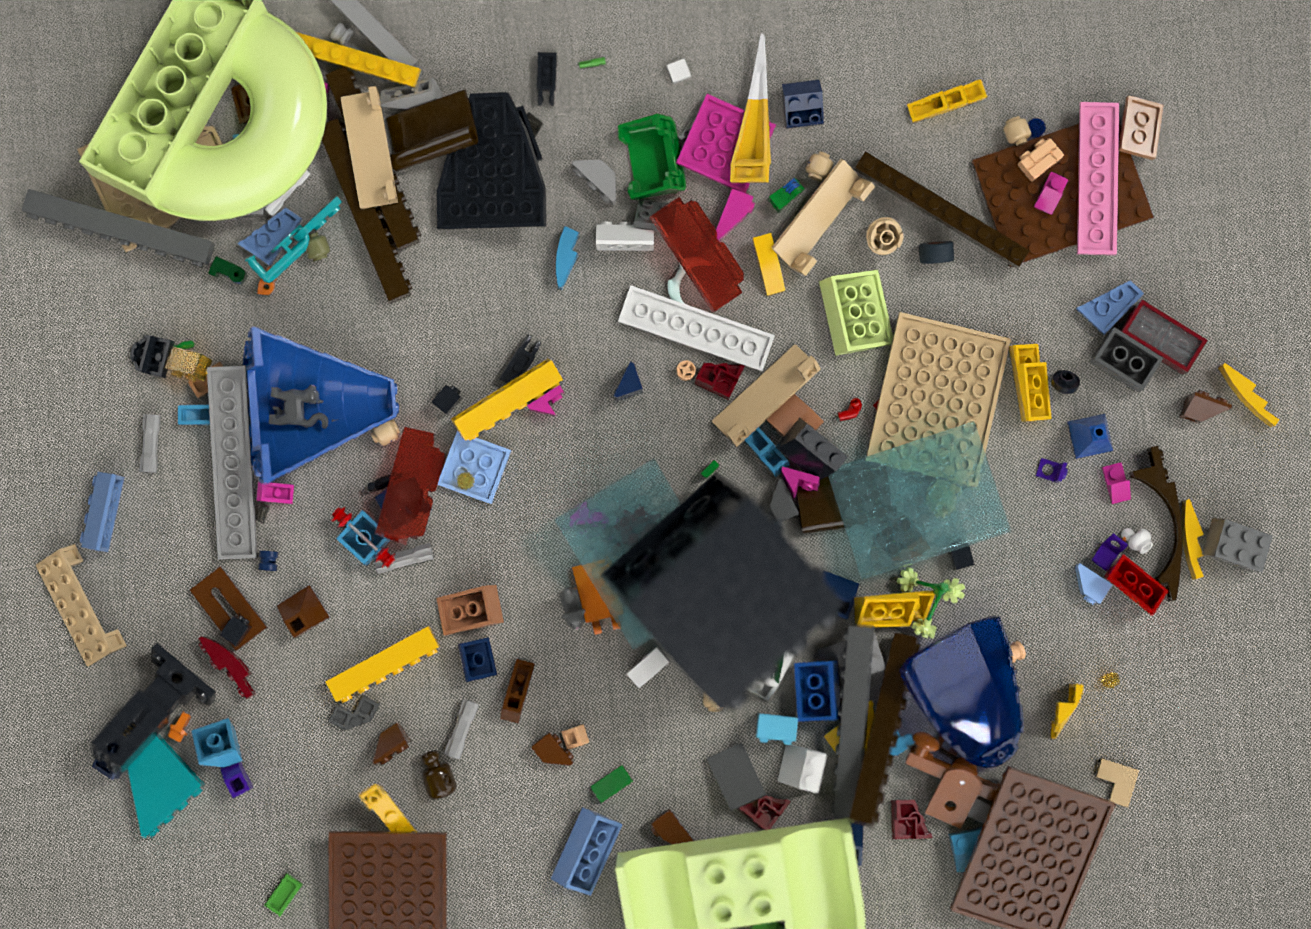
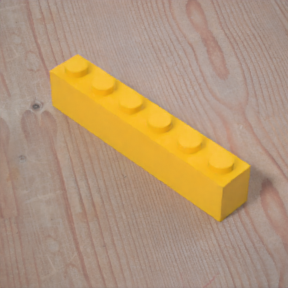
M547 358L457 414L451 420L461 437L465 441H471L478 437V433L482 430H489L494 427L496 421L507 419L511 416L512 411L523 409L528 405V401L536 400L544 395V391L552 390L560 385L559 382L563 379L552 360Z
M428 626L325 682L335 701L345 703L352 699V694L357 691L361 694L370 689V684L375 682L378 685L387 680L385 676L391 673L395 676L404 671V666L408 664L413 666L421 662L420 658L427 655V657L436 654L438 652L437 648L441 646L432 629Z

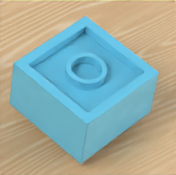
M757 713L755 736L761 742L767 743L768 739L783 740L784 744L791 745L792 741L796 742L798 718Z

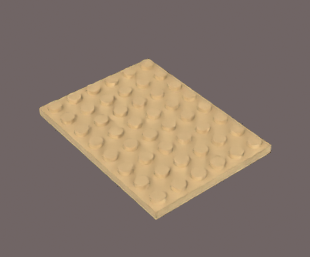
M899 312L865 462L978 488L1011 339Z

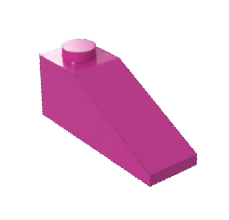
M735 189L731 190L711 245L715 246L741 223L748 213H752L755 203L752 202L753 196Z

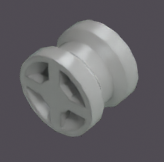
M339 23L332 31L330 39L333 41L337 40L340 45L346 46L351 40L354 31L346 29L342 23Z

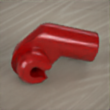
M853 398L846 411L838 412L839 421L853 419L858 416L862 408L860 399Z

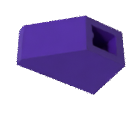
M241 762L227 767H220L223 780L232 798H236L254 788Z

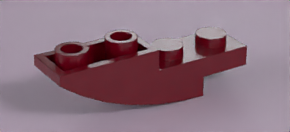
M206 636L199 637L198 639L201 642L199 646L204 653L207 652L210 656L209 662L212 667L219 671L227 668L226 674L231 681L235 680L238 685L236 689L241 697L245 696L246 699H249L256 695L246 679L252 674L246 664L223 644Z

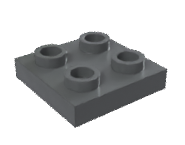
M639 199L634 227L672 233L677 205L655 202L649 199Z

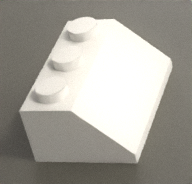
M601 222V225H596V249L608 251H654V230L634 227V225H631V222H620V225H612V222Z

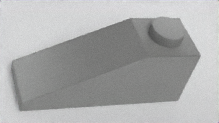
M434 78L417 81L414 88L406 85L381 91V107L411 109L442 98V91Z

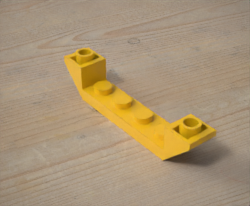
M375 783L359 794L370 810L373 808L390 831L417 832L382 786Z

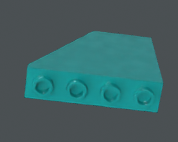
M160 734L127 768L143 839L149 836L153 838L160 831L159 827L163 823L165 825L174 818L173 814L177 810L182 811L189 804L187 801L192 796L196 798L203 791L202 787L205 785Z

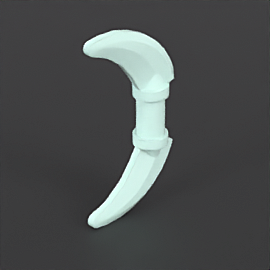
M693 256L679 262L678 272L667 283L668 293L672 300L683 303L679 290L680 281L685 273L693 267L711 266V263L704 258Z

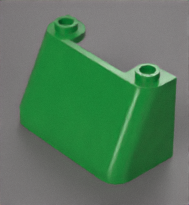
M657 113L618 125V139L625 145H628L634 181H631L627 187L630 199L637 200L686 190L684 169L676 164L681 152L676 125L671 117Z

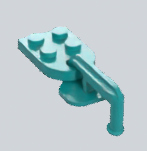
M335 197L304 227L301 224L297 226L271 250L272 253L279 247H282L286 254L267 272L256 261L255 255L245 259V261L248 262L249 266L264 282H273L306 251L310 240L308 233L313 229L317 231L327 222L324 218L327 216L331 218L341 209L338 205L342 201ZM295 234L293 238L298 243L290 250L288 247L292 243L290 237Z

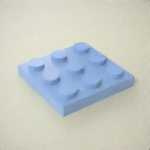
M457 431L437 485L492 504L511 450L479 438L465 441Z

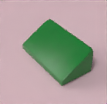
M621 765L590 787L600 803H603L632 783L633 780L624 766Z

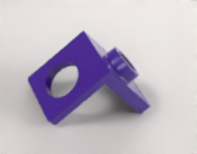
M1041 458L1036 476L1056 483L1062 482V479L1065 480L1068 472L1066 468L1067 463H1057ZM1045 464L1053 467L1051 475H1045L1042 472Z
M1112 533L1101 544L1091 560L1107 572L1116 557L1128 544ZM1111 541L1118 542L1120 547H1115Z

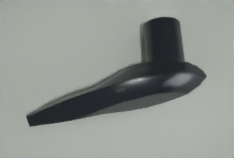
M392 474L380 477L368 484V490L377 491L384 489L395 480L402 478V475Z

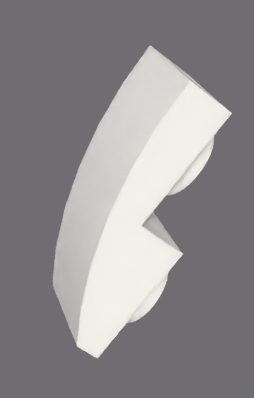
M655 647L627 672V676L640 688L670 660L658 647Z

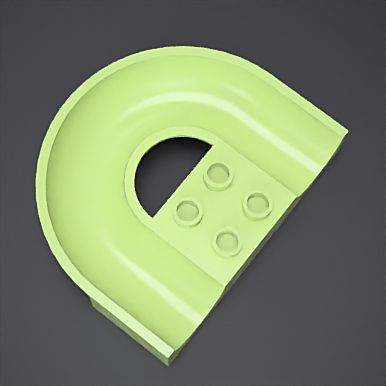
M172 0L79 162L91 176L156 209L177 217L199 221H218L244 216L260 210L280 198L297 183L312 163L320 147L327 119V96L319 65L303 39L282 20L268 13L262 0ZM232 79L236 80L244 87L250 99L251 112L246 127L235 139L218 146L197 144L198 137Z
M849 818L620 852L617 855L615 870L626 929H727L785 920V929H865L863 899Z

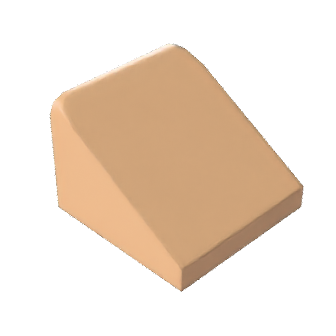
M583 724L561 731L566 748L568 749L589 743Z

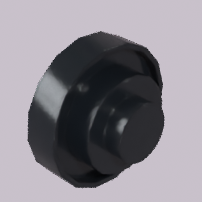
M1059 370L1053 374L1051 384L1055 390L1062 394H1072L1079 389L1080 379L1071 371Z

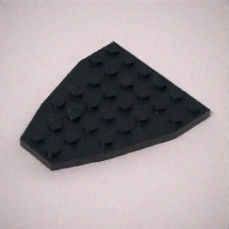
M508 92L470 94L468 99L478 135V143L447 154L437 188V229L547 227L546 186L528 131Z

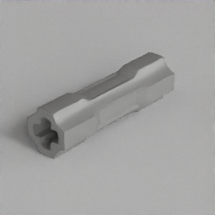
M143 414L142 429L144 433L139 472L157 473L160 415Z
M428 543L395 553L394 558L396 560L389 568L386 566L382 568L383 563L381 561L375 562V558L374 563L377 573L380 574L414 563L433 560L434 554L431 544Z
M463 699L458 712L459 717L444 752L445 755L456 759L461 758L465 747V739L479 704Z

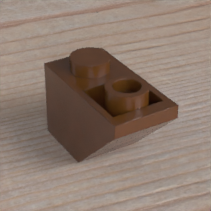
M551 732L531 747L543 763L568 766L574 763L572 760L574 758L573 754L568 748L566 750L560 745L562 741L556 733L553 735Z

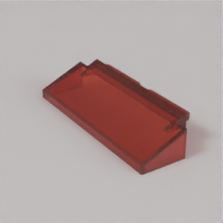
M678 197L649 216L712 313L743 293L738 284L744 281V272L725 243L719 242L717 239V231L698 202L690 200L684 204L681 198Z
M404 427L375 531L376 535L406 546L409 537L417 540V537L424 536L433 505V498L429 496V492L436 491L445 460V454L440 452V448L433 447L435 442L434 433Z

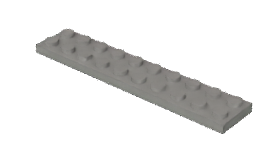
M246 365L207 367L218 560L257 558Z

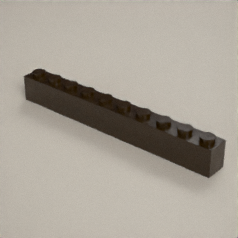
M346 66L325 74L343 119L341 97L362 93L360 88H356L354 85V81L357 80L353 71H349ZM393 174L398 203L382 205L380 208L397 249L401 251L421 243L418 238L421 237L418 226H413L411 220L414 219L410 208L406 209L404 202H407L403 191L399 192L397 185L400 183L396 174Z
M337 118L326 123L322 142L387 299L392 304L411 296L410 290L413 287L409 278L406 280L404 278L403 272H406L402 261H397L395 255H398L395 244L391 245L388 238L391 235L387 226L383 227L381 220H384L380 209L376 210L375 207L361 209L359 206L350 148L345 136L347 133L344 122L340 123Z
M866 151L855 167V171L1017 270L1030 251Z
M894 633L849 816L850 823L874 828V824L879 822L880 812H878V807L884 801L885 793H882L884 785L887 786L889 781L887 770L888 766L892 767L894 755L891 754L893 748L897 747L899 739L896 733L897 729L902 727L903 718H901L902 710H906L908 699H905L906 692L911 690L912 681H910V676L916 670L915 655L919 656L921 644H918V637Z

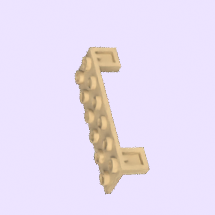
M376 86L368 87L369 92L341 97L361 209L398 203L380 96Z
M840 159L773 245L772 250L792 270L806 276L817 262L814 257L808 255L810 250L853 196L864 201L874 189V184L859 177L845 160Z
M796 344L793 345L712 420L713 424L737 447L821 370L819 364L812 356H807Z
M74 544L57 550L36 564V567L88 667L105 656L125 648L127 645L118 629L105 634L71 568L83 562Z

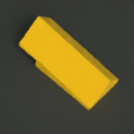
M1038 344L1009 346L1021 421L1052 419L1046 362H1040Z
M933 590L854 597L855 624L872 625L875 627L910 626L911 622L917 621V619L924 621L935 595Z

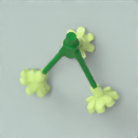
M907 567L906 570L901 571L902 578L897 579V583L902 584L900 590L911 592L913 586L922 585L933 588V593L936 596L931 610L924 621L917 619L911 627L915 629L914 633L916 635L922 633L924 638H928V636L934 638L936 627L931 625V618L941 597L943 596L945 601L951 599L952 603H957V597L963 599L965 596L961 592V590L965 589V585L958 584L959 579L954 578L952 582L947 579L944 583L939 584L920 581L917 578V572L913 571L911 567Z

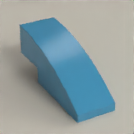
M566 226L560 237L556 257L557 284L561 290L578 257V253L572 250L579 238V232Z
M178 405V425H210L209 405Z
M759 427L744 440L775 477L781 473L782 467L788 468L790 466L788 460L775 448L774 443Z

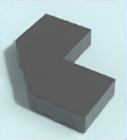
M362 695L354 712L336 704L328 722L344 730L362 725L373 720L380 703Z

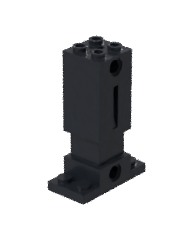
M157 642L151 648V661L159 668L155 673V680L144 692L139 689L91 741V751L93 752L91 755L99 762L103 760L107 764L106 767L113 774L118 773L122 775L167 726L169 715L180 703L185 706L194 695H196V699L201 704H207L209 707L215 701L216 691ZM110 750H116L117 752L114 753V754H111V753H109L108 751H110Z

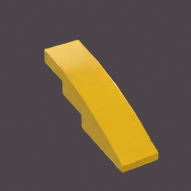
M979 79L963 86L960 85L947 91H940L907 104L914 123L986 99L988 96L982 80Z
M1226 363L1221 364L1219 370L1239 400L1270 428L1276 426L1279 419L1264 409L1268 402L1253 392L1256 384Z
M1190 499L1182 501L1181 508L1182 542L1186 562L1192 580L1204 577L1197 558L1204 556L1202 555L1197 537L1204 534Z

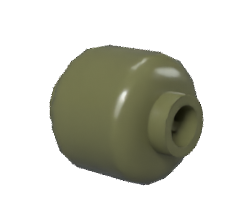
M318 232L309 234L310 240L305 251L306 257L313 259V262L327 258L330 247L326 236L318 235Z

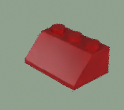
M1124 554L1111 565L1104 575L1108 581L1151 616L1155 614L1168 593L1165 587Z

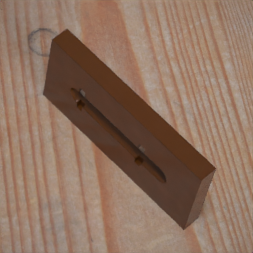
M219 567L190 589V591L221 632L231 617L212 594V589L215 587L219 589L238 616L242 615L250 621L248 624L252 628L240 645L235 646L230 643L238 651L268 627L225 570Z

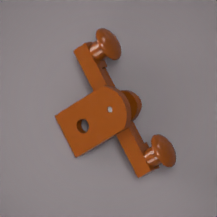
M919 731L912 735L915 744L911 746L906 756L905 764L941 779L925 809V814L961 829L978 795L993 802L1000 783L995 784L979 777L977 766L969 757H960L952 764L933 757V754L929 752L937 751L939 749V742L931 734ZM953 801L956 806L949 807L946 805V802Z

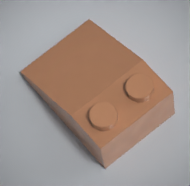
M795 394L766 420L782 437L787 434L799 418L815 430L824 423Z
M485 585L436 598L444 636L504 623L496 585Z

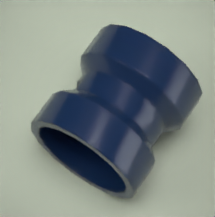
M259 551L261 559L258 564V570L277 571L276 559L279 552Z

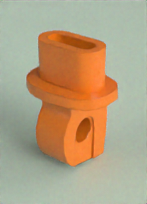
M260 279L257 294H271L275 289L274 281L266 283Z
M183 712L176 725H169L171 729L167 736L181 742L184 735H188L184 729L191 716Z

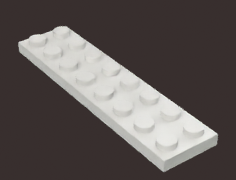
M634 286L629 288L618 320L619 323L761 372L775 337L773 334Z

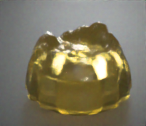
M470 472L460 473L457 478L458 487L462 490L471 489L474 486L475 478Z
M1107 673L1101 679L1103 686L1114 689L1120 682L1117 673Z

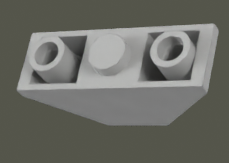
M574 160L572 162V167L574 168L572 171L579 178L583 176L587 180L586 184L590 189L600 192V198L608 204L610 202L614 206L616 203L615 172L602 160Z

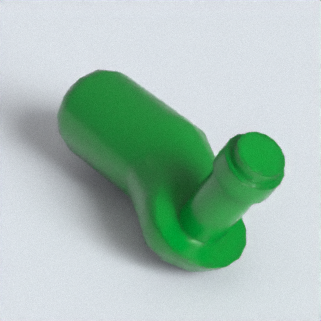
M192 340L181 342L176 346L174 345L173 351L178 352L183 349L193 348L195 343Z

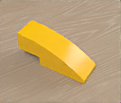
M768 233L754 237L752 241L767 296L786 291L777 253L772 250L774 245L772 234Z

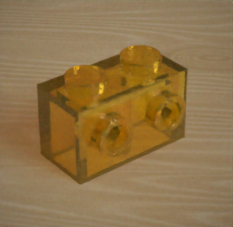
M173 347L165 368L171 371L172 376L180 379L184 376L185 379L196 382V380L205 381L207 367L211 366L213 360L201 353Z

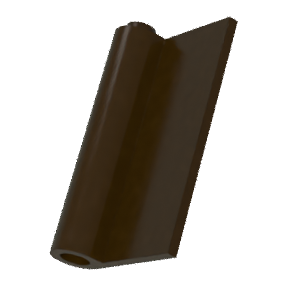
M465 89L386 117L395 153L390 155L392 169L397 172L478 143V135Z
M886 466L836 471L819 480L817 491H808L801 486H798L797 489L802 534L893 523L894 518H897V509L892 505Z

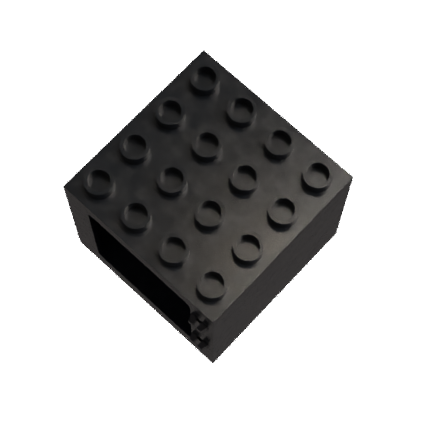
M715 472L600 576L722 713L727 708L730 711H734L741 707L749 697L746 691L755 682L759 681L761 684H764L771 680L779 671L777 663L789 653L790 656H796L801 653L809 644L807 636L819 626L821 629H826L838 619L840 613L837 609L843 602L823 580L825 575L823 570L818 566L812 567L783 534L785 526L778 520L772 521L748 493Z

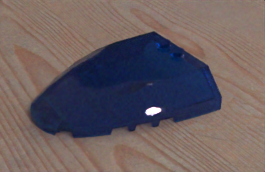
M995 615L969 622L907 658L899 671L918 707L939 735L964 760L983 768H994L1010 760L1019 748L1018 742L1021 733H1024L1023 705L1020 703L1019 698L1021 689L1017 685V669L1014 667L1011 657L1013 652L1001 618Z

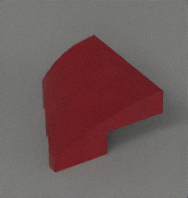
M703 363L695 379V385L729 400L745 365Z
M766 795L737 810L761 829L770 830L791 801Z
M891 800L892 839L932 838V833L928 831L924 823L925 819L919 813L915 800Z

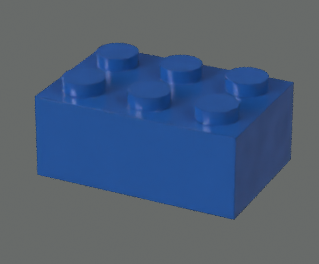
M838 660L794 663L798 722L841 719L839 717Z

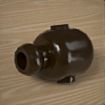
M436 750L426 752L421 756L422 762L427 767L423 770L421 778L428 796L433 800L447 797L457 789L450 765L446 762H439L440 756Z

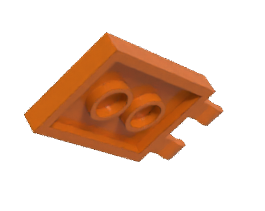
M610 558L572 567L582 609L585 610L586 623L592 622L595 635L602 633L599 620L609 617L611 618L613 630L621 629L618 615L623 614L619 597L600 576L611 566Z

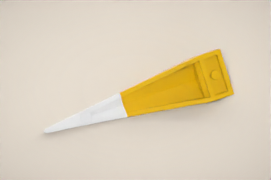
M763 34L760 35L749 96L731 161L730 182L769 183L771 156L765 36Z

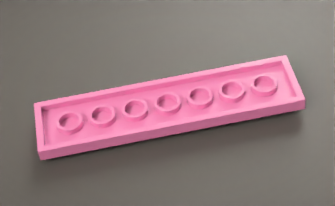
M1080 102L1077 254L1080 255L1117 254L1119 103Z

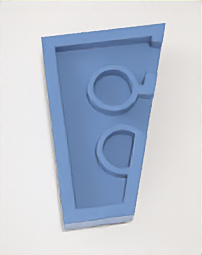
M285 208L268 220L261 228L252 232L249 237L240 241L238 245L270 266L282 250V247H279L274 253L271 250L288 236L303 219Z
M1130 280L1081 305L1076 310L1104 335L1144 293Z

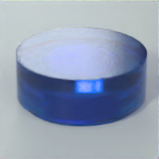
M1034 118L1028 122L1031 131L1030 137L1038 138L1045 133L1046 125L1043 120Z

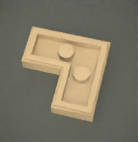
M1101 758L1096 777L1114 782L1109 800L1115 804L1125 807L1129 806L1139 770Z

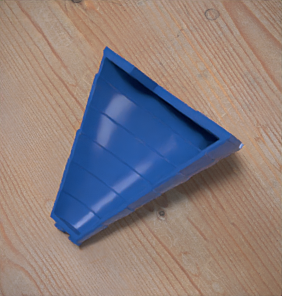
M257 327L250 328L248 338H251V341H245L242 366L246 365L251 465L255 476H260V483H270L283 474L291 472L329 450H333L370 429L376 428L397 417L399 405L395 399L397 384L394 383V379L369 371L353 363L345 362L329 354L320 353L279 335L275 336ZM309 385L316 386L320 400H323V403L311 405L304 402V416L306 420H309L313 414H325L329 421L327 428H322L320 420L312 427L307 428L291 424H269V415L274 414L273 406L284 410V401L271 396L272 387H279L282 391H287L291 389L304 390Z

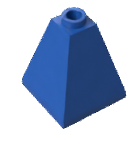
M1105 414L1067 422L1075 459L1114 451Z

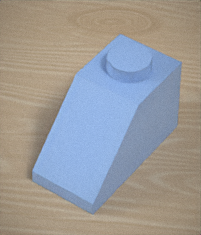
M1076 564L1075 571L1080 594L1085 596L1084 600L1092 605L1094 603L1101 604L1113 584L1084 565Z

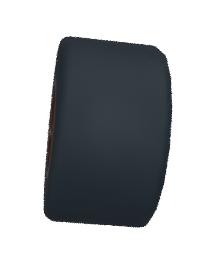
M936 241L920 244V263L936 264L953 261V242Z

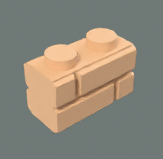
M1048 138L1046 141L1041 139L1034 145L1035 150L1031 153L1026 151L1019 157L1021 161L1018 163V166L1031 182L1064 156L1051 138Z

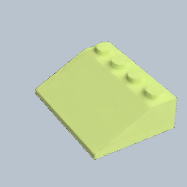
M878 270L831 276L819 281L836 356L892 344L893 334Z

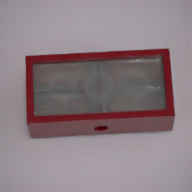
M1140 300L1136 304L1120 330L1163 357L1161 362L1182 375L1189 372L1208 341L1144 300Z

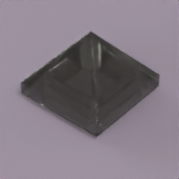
M528 112L527 117L536 137L544 123Z
M256 497L254 501L255 518L261 524H264L270 507L263 501H257Z

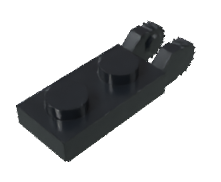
M538 52L537 91L538 105L541 106L543 103V91H550L549 104L554 106L557 52Z
M526 335L499 379L507 384L525 373L535 359V354L542 344L540 341L535 342L529 353L525 348L531 341L532 336Z

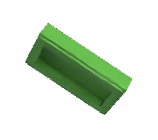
M287 873L264 906L280 917L303 883Z

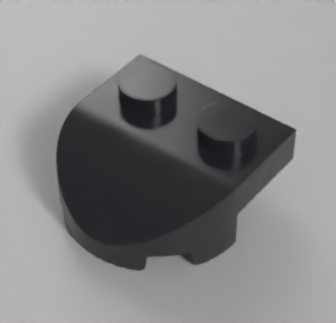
M144 335L139 342L133 344L130 360L133 361L137 371L166 378L175 341L152 335Z

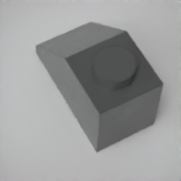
M782 479L776 485L769 506L770 511L768 512L772 521L778 520L781 523L799 514Z

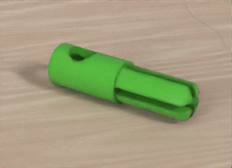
M605 57L579 62L580 68L606 65Z

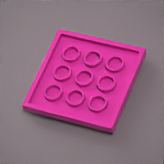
M706 94L676 164L731 189L746 193L750 183L730 182L731 161L745 110ZM769 122L770 138L776 124Z

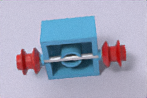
M338 507L331 515L333 517L332 522L337 520L339 528L345 525L346 528L336 539L364 565L368 566L375 558V562L381 561L383 563L382 568L385 566L389 568L395 562L394 556L396 554L390 555L388 553L389 547H384L394 537L366 511L362 510L351 521L352 513L346 514V507L342 509Z

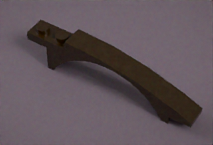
M1158 446L1147 448L1151 467L1129 472L1130 478L1142 482L1155 491L1163 500L1171 515L1174 527L1173 549L1166 566L1155 580L1160 584L1164 583L1165 588L1168 590V601H1175L1180 583L1182 560L1181 513L1175 481L1167 483L1169 475L1167 469L1163 467V451Z

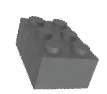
M1114 327L1108 332L1090 362L1139 393L1144 390L1163 357Z
M1212 518L1202 555L1248 571L1262 573L1273 536L1227 519Z

